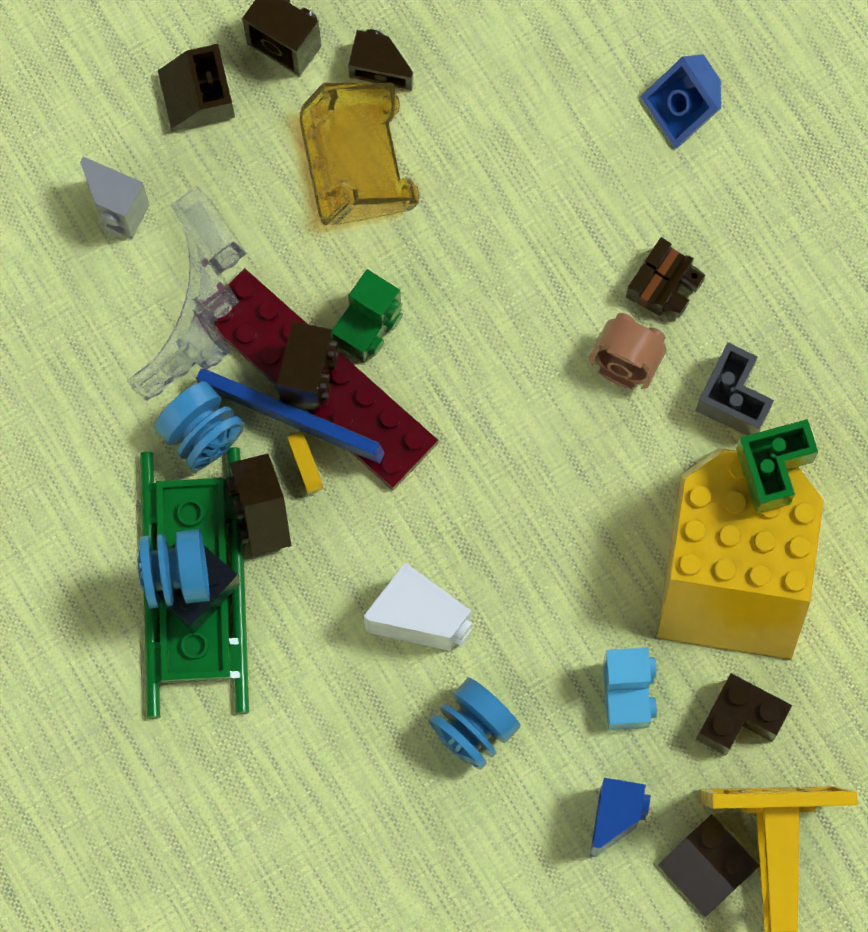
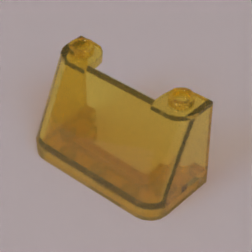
M322 83L301 107L300 126L320 221L324 225H340L407 212L419 204V189L412 179H400L389 123L399 112L400 101L395 94L393 83Z

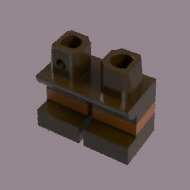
M660 237L645 260V264L643 263L629 284L626 298L659 316L665 311L670 315L680 318L690 300L676 291L680 285H683L696 293L704 282L706 275L692 265L693 257L684 256L673 249L670 242Z

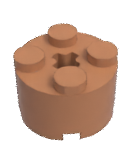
M618 313L615 319H610L606 322L589 356V361L592 366L596 362L601 367L598 373L617 385L632 389L634 384H643L641 389H646L649 387L666 353V346L664 344L666 336L656 328H646L636 323L627 314Z

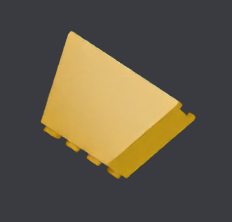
M718 448L681 474L656 638L788 660L792 659L811 601L824 499L799 467L787 470L795 492L791 504L756 514L736 450Z

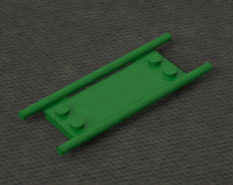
M231 447L227 450L228 477H231L229 463L241 460L240 448ZM141 452L142 536L150 535L153 549L156 550L155 524H157V535L164 533L168 546L171 548L175 544L177 531L200 528L204 546L227 565L226 520H229L231 569L238 575L241 583L232 593L233 638L229 636V606L227 598L195 634L159 603L160 641H158V608L150 609L144 594L147 718L157 719L161 717L160 683L235 679L236 714H248L249 687L244 544L241 543L237 524H241L243 521L242 519H237L233 500L237 499V497L230 498L226 479L168 480L156 481L154 483V453Z

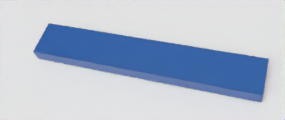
M200 369L196 377L198 383L201 381L207 382L218 395L374 462L380 464L385 454L381 445L374 440L207 369Z

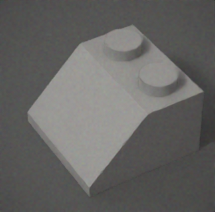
M83 157L80 163L104 229L113 236L121 238L125 235L133 239L149 207L143 182Z

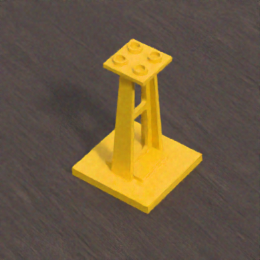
M839 786L699 789L700 803L713 809L740 808L742 812L755 813L764 932H798L800 812H815V806L858 805L857 791Z

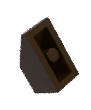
M367 29L366 31L357 30L348 64L349 78L412 90L414 85L413 71L390 37L374 29Z

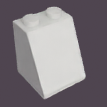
M406 562L363 616L365 630L370 634L451 651L456 644L461 647L473 631L470 629L473 625L471 623L472 611Z

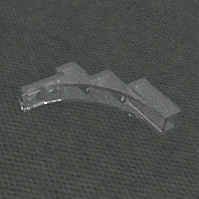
M197 185L171 205L182 225L189 251V281L180 316L171 335L154 360L127 380L132 390L147 401L161 394L165 387L175 379L186 375L196 363L204 369H209L218 365L224 356L232 351L214 324L215 320L227 315L231 308L239 303V300L221 273L235 266L239 259L247 253L212 200Z

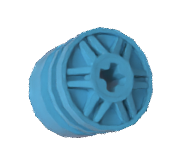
M204 381L192 385L177 396L162 411L154 425L155 430L169 446L181 443L177 453L181 459H187L186 463L192 471L201 470L221 457L235 443L245 427L244 422L239 416H233L234 412L230 407L218 409L222 402L221 397Z
M200 528L177 531L174 548H169L164 533L157 535L158 550L153 549L150 535L140 537V550L137 557L141 589L147 598L150 609L159 607L160 591H163L167 606H172L174 603L175 589H181L186 604L210 600L206 555Z
M468 677L453 693L455 701L461 708L457 711L447 704H442L440 711L448 719V722L437 714H433L428 719V722L437 733L440 741L454 755L470 763L475 768L482 770L487 762L478 750L480 749L486 755L494 757L496 750L488 739L492 736L496 740L506 743L521 726L516 717L491 692L474 679Z

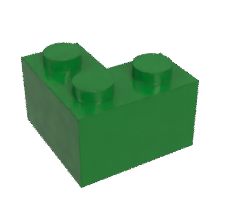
M366 269L349 293V307L332 329L333 339L338 342V346L364 363L370 355L375 357L384 344L382 337L388 329L394 330L403 316V313H401L400 289Z
M808 419L739 438L736 451L756 514L790 505L795 492L787 470L814 462L818 449Z

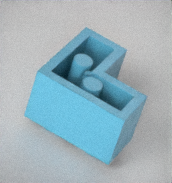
M648 647L606 650L603 669L608 730L649 728L651 718H657L656 698L649 697V686L654 684V678H656L655 657H649Z

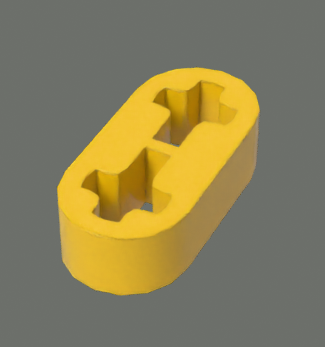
M301 430L286 436L307 494L324 489L303 431Z

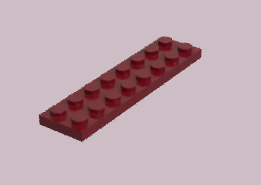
M245 268L199 314L200 318L275 386H277L292 321L307 324ZM339 352L337 368L335 371L330 370L329 383H332L328 403L322 402L320 412L301 409L378 442L385 453L380 464L351 451L349 452L394 491L439 444V440Z

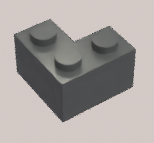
M727 342L698 400L695 411L745 435L760 432L774 400L745 386L758 356Z

